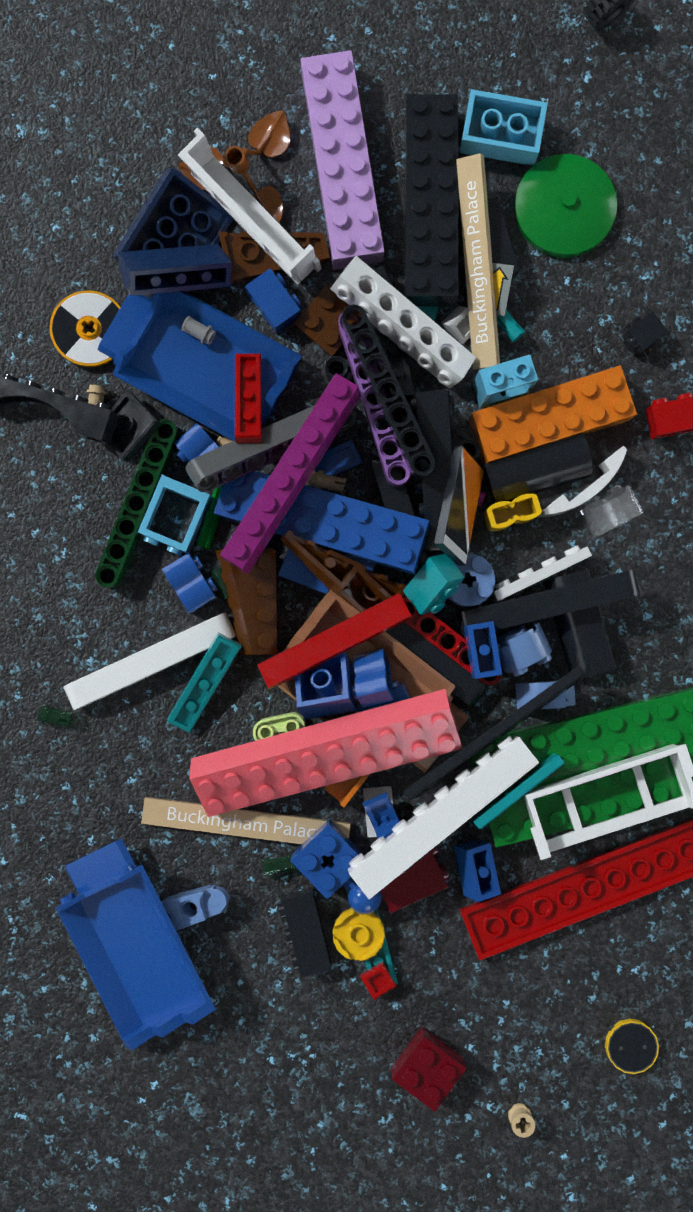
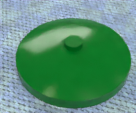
M573 154L550 156L533 165L522 178L514 200L516 224L525 240L538 251L559 258L580 256L597 247L610 231L617 212L616 192L605 171L593 161Z

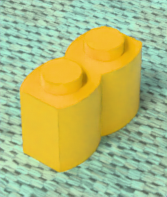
M524 494L515 498L512 502L501 501L491 505L484 511L483 516L488 531H501L513 523L523 524L533 520L542 513L537 494Z

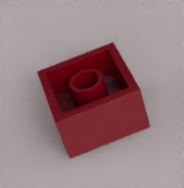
M421 1026L391 1067V1075L395 1083L435 1112L465 1072L466 1065L461 1055Z

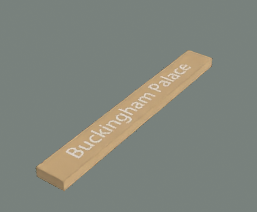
M479 153L456 159L472 354L476 357L473 362V370H481L500 364L484 155Z
M145 797L141 824L303 844L327 820L246 809H237L208 817L200 803ZM333 821L349 838L350 823Z

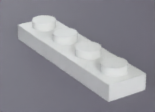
M577 545L564 551L566 557L556 560L554 556L542 562L543 568L535 572L531 567L519 573L520 579L510 583L509 579H506L494 585L496 590L491 594L494 601L497 602L592 556L588 547L580 549Z

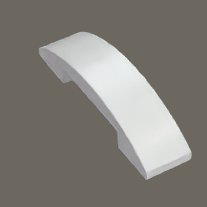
M624 446L598 465L604 474L569 502L564 495H561L542 510L540 516L550 517L565 513L595 496L616 474L623 462L627 449Z

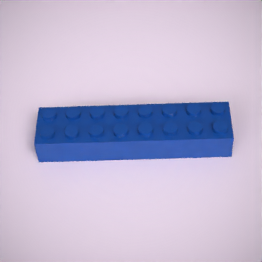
M253 471L222 485L214 514L223 519L240 523L270 475ZM305 485L274 534L283 536L290 530L293 532L292 534L306 541L311 540L321 548L416 575L432 525L429 520Z

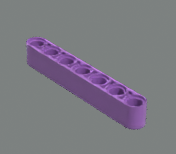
M341 314L338 320L340 336L355 383L359 386L360 399L386 480L392 487H402L408 482L410 471L390 428L379 430L375 426V422L378 419H385L379 404L371 405L367 401V397L373 394L368 381L359 376L362 368L356 355L351 351L352 347L342 327ZM351 315L347 318V320H354L357 324L361 322L360 317L357 315ZM362 339L358 343L365 350L371 348L368 339ZM373 363L370 365L369 370L374 374H379L377 364ZM383 388L380 391L381 395L387 398L385 389ZM388 443L394 444L397 448L396 454L386 455L383 452V446ZM393 469H402L405 473V478L401 481L394 480L390 474Z

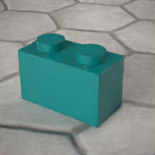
M446 554L428 558L403 592L420 615L430 612L435 614L444 608V602L447 598L459 590L458 585L465 577Z

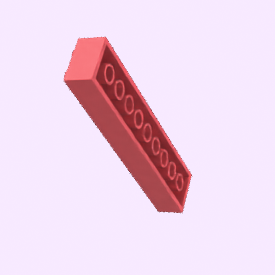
M446 689L191 758L190 781L207 816L211 817L463 748Z

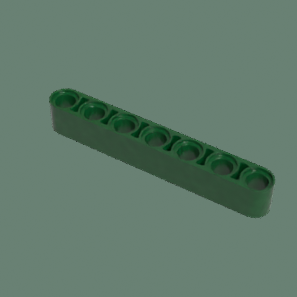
M168 419L159 420L161 424L149 437L97 567L95 578L102 587L113 589L120 586L123 582L141 537L138 530L161 475L165 476L175 452L176 446L174 443L180 438V432L176 425ZM170 427L173 429L171 437L167 439L161 438V432L164 428ZM162 451V460L157 463L152 462L151 457L153 453ZM149 474L153 475L152 485L144 487L142 485L143 477ZM142 498L144 500L143 508L139 511H134L132 507L134 500ZM127 522H133L134 531L130 535L123 533V526ZM118 546H123L125 550L124 556L120 559H115L114 549ZM112 569L115 573V579L111 583H106L104 574Z

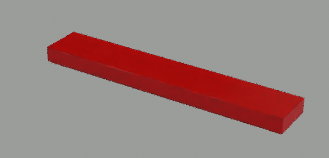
M398 593L271 657L257 666L267 687L271 690L411 619L412 615L401 594Z

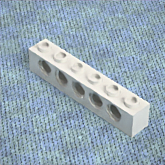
M357 256L347 265L330 288L341 300L349 305L361 306L366 312L370 323L396 343L402 351H405L414 358L421 367L426 368L439 382L450 389L464 378L476 359L470 351Z

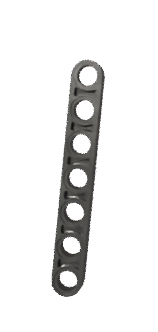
M314 406L262 428V443H235V441H232L192 459L186 466L187 474L200 492H208L280 460ZM354 410L351 411L338 433L349 429L355 424L357 414Z

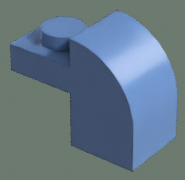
M557 681L515 684L517 710ZM574 686L542 709L565 708L566 706L575 705Z

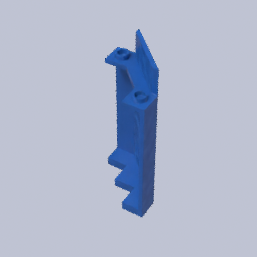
M185 291L151 294L150 298L145 295L130 296L128 294L97 349L114 359L113 364L116 366L113 376L235 441V354H261L262 428H264L269 416L273 415L281 400L283 391L287 384L291 383L303 357ZM188 316L207 327L209 325L213 327V330L216 331V336L210 345H202L200 343L201 340L181 331L183 322Z
M122 838L64 866L78 894L75 895L72 892L59 899L61 904L56 906L55 909L127 1049L134 1050L155 1035L164 1037L184 1023L193 1025L216 1010L143 865H135Z

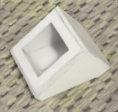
M458 306L442 321V324L461 344H464L470 338L469 312L467 307Z

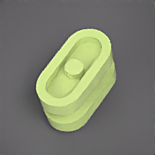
M296 712L263 718L254 726L253 737L256 741L306 727L304 717Z

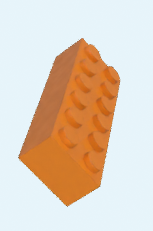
M620 365L472 412L469 421L476 442L480 447L483 464L485 465L582 433L586 435L630 421L637 415Z

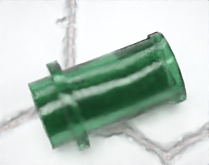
M222 568L212 570L213 576H211V579L215 580L221 599L229 598L226 584L223 583L221 575Z
M47 704L46 707H40L38 721L42 722V725L50 723L69 728L72 721L70 717L73 716V711L50 708V705Z
M292 854L273 859L266 857V860L262 861L264 877L270 876V878H273L272 875L295 871L294 864L290 861Z

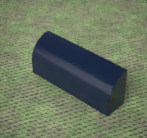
M218 244L118 252L122 281L130 296L231 287L232 262Z

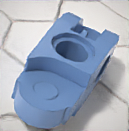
M211 884L169 896L162 900L161 903L170 915V920L175 930L178 931L222 913L229 904L230 897L226 889ZM190 902L196 905L197 911L191 908Z

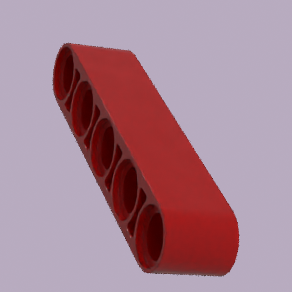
M403 598L404 602L412 605L408 598ZM413 606L412 618L405 621V623L471 674L470 664H464L461 659L463 652L467 650L466 640L431 612L420 615ZM424 618H429L434 623V628L430 633H425L420 628V623ZM445 634H449L454 638V645L450 649H445L441 645V638ZM502 675L494 676L489 681H486L484 678H478V680L485 685H494L500 681Z

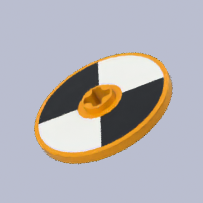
M79 291L65 297L56 306L50 319V336L60 355L69 362L82 367H97L112 361L113 358L97 349L120 309L118 303L111 297L97 291ZM92 324H94V332L91 333L88 331L85 334V329L83 326H91Z

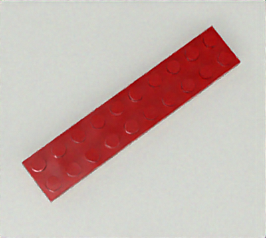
M693 818L504 891L501 895L459 909L479 961L693 877Z

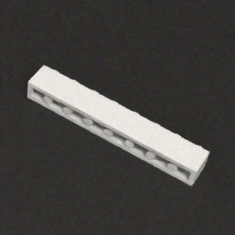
M508 735L497 744L498 749L491 755L489 752L477 759L476 763L478 765L471 771L468 769L462 771L455 777L456 783L449 788L447 786L442 787L434 794L436 799L428 805L423 803L413 811L414 816L407 822L404 819L398 822L392 828L393 833L386 839L383 836L370 846L372 848L371 851L366 855L361 853L350 861L351 867L348 868V873L368 899L372 898L539 763L520 737L513 736L511 738Z

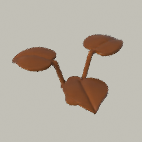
M283 110L266 115L252 126L248 135V142L252 148L257 150H247L246 147L242 149L239 146H231L226 150L223 157L216 148L210 147L214 157L227 170L229 167L234 173L243 175L254 193L252 196L279 224L283 216V201L279 192L271 186H265L258 192L246 171L250 165L247 155L258 156L263 152L267 157L275 158L285 153L290 145V130L286 114ZM184 161L178 164L181 173L203 191H207L191 175V171Z

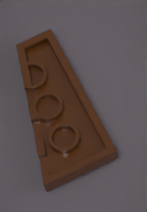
M218 231L222 249L232 262L231 284L255 279L268 269H271L274 274L285 272L247 232L228 233ZM291 232L289 234L303 249L310 244L314 248L315 255L320 263L330 261L324 233Z

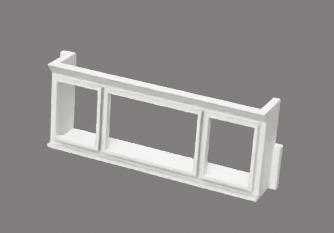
M196 128L194 130L196 137L178 154L188 165L191 175L297 285L312 270L315 269L319 272L321 265L315 255L314 248L309 244L303 249L214 157L205 135Z
M671 744L529 791L523 798L533 826L530 830L540 860L550 858V852L686 808L693 809V781L691 778L693 777V764L686 744ZM670 756L683 796L653 805L640 765ZM632 768L645 808L582 828L570 788ZM561 791L574 831L546 840L533 799Z

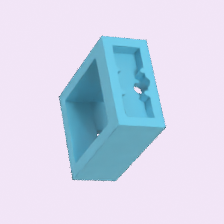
M531 355L478 371L472 386L479 408L523 396L531 391L538 381ZM505 391L506 395L502 396L500 392Z
M161 475L138 533L144 535L143 541L155 546L159 542L168 545L167 551L181 556L182 552L190 553L212 496ZM166 490L199 503L183 543L149 530Z

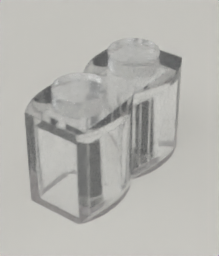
M621 484L606 491L609 496L601 500L596 496L584 502L586 507L580 510L594 538L644 513L630 485L622 488Z

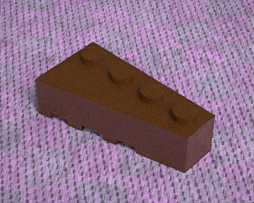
M223 549L217 550L216 555L217 559L220 560L223 583L226 584L229 596L227 598L229 608H232L235 620L233 623L238 643L241 644V655L277 654L276 549H264L249 574L226 562L220 556Z

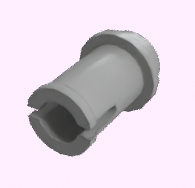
M190 316L183 322L181 331L201 340L200 343L202 345H210L213 342L216 331L213 330L211 325L207 327Z

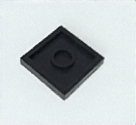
M126 390L112 408V411L120 417L110 446L122 460L129 462L161 423L131 391Z

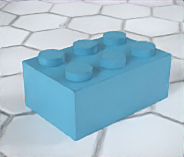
M471 89L459 153L469 155L481 153L486 158L533 166L540 150L548 103Z

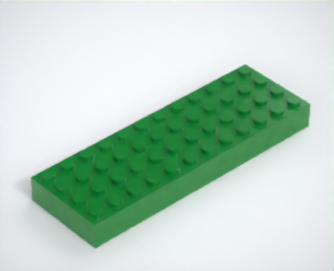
M693 687L509 731L471 759L473 768L478 765L476 763L477 759L487 752L491 755L498 749L497 744L508 735L511 738L513 736L520 737L539 763L537 765L553 753L558 754L565 762L563 763L564 765L534 788L671 744H686L693 764ZM670 756L640 765L653 805L683 796ZM632 768L570 788L582 826L606 821L645 808ZM561 791L533 799L544 836L573 829ZM523 797L487 824L491 841L495 847L533 839L530 830L533 826Z

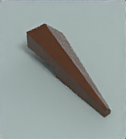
M290 530L280 538L329 590L331 589L359 612H363L398 593L402 597L404 595L405 584L393 582L388 579V576L376 574L354 560L332 550H325L311 540L306 541L292 534L293 532Z

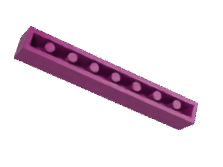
M335 373L221 552L220 556L226 562L249 574L360 399L359 386Z

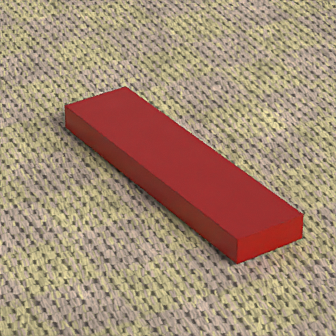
M235 354V443H262L261 354Z

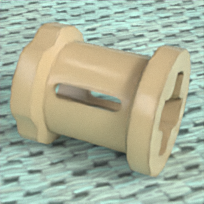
M514 1104L508 1111L512 1130L519 1137H529L535 1130V1121L531 1111L525 1104Z

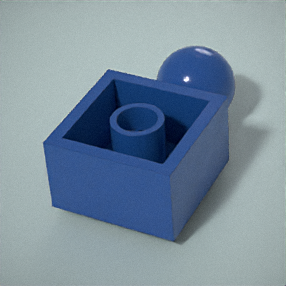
M330 818L292 853L290 861L326 899L343 885L348 891L350 907L359 914L373 913L381 903V891L368 899L349 875L350 861L362 852ZM323 855L327 857L333 855V862H324Z

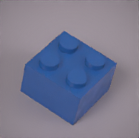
M346 652L295 677L297 708L305 720L356 711V701L351 690V686L354 685L350 672V665L352 663Z

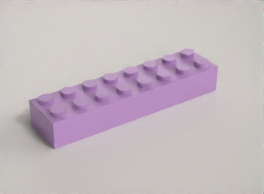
M352 51L300 58L333 270L346 268L355 256L359 257L367 265L381 263L384 259V248Z

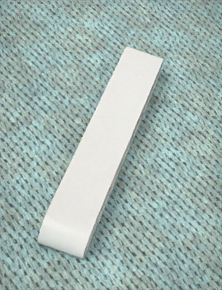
M222 613L73 681L63 688L73 710H77L208 650L218 632L230 639L237 635L227 613Z

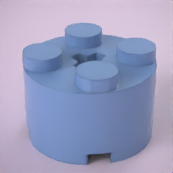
M468 554L466 565L456 566L464 577L467 574L468 578L473 579V582L470 584V588H468L467 584H462L461 582L458 585L459 590L447 598L450 602L460 607H472L484 602L492 594L495 585L494 571L486 559L475 554Z
M538 621L531 622L532 628L526 629L522 625L498 637L500 641L497 643L500 664L505 673H513L514 676H519L528 671V666L534 663L541 665L552 659L550 655L552 649Z

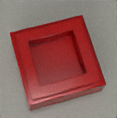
M383 961L360 975L373 1000L396 987V983Z

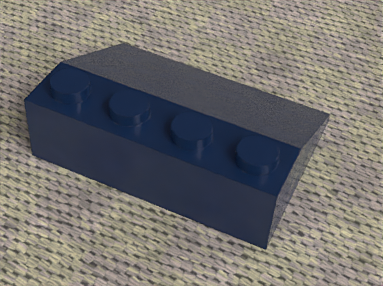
M171 167L162 173L113 253L112 258L119 262L118 252L215 245L220 242L218 231L226 232L234 218L214 198L174 167Z

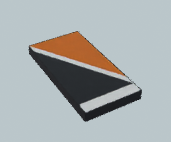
M463 446L454 447L434 541V544L458 566H464L467 562L484 470Z

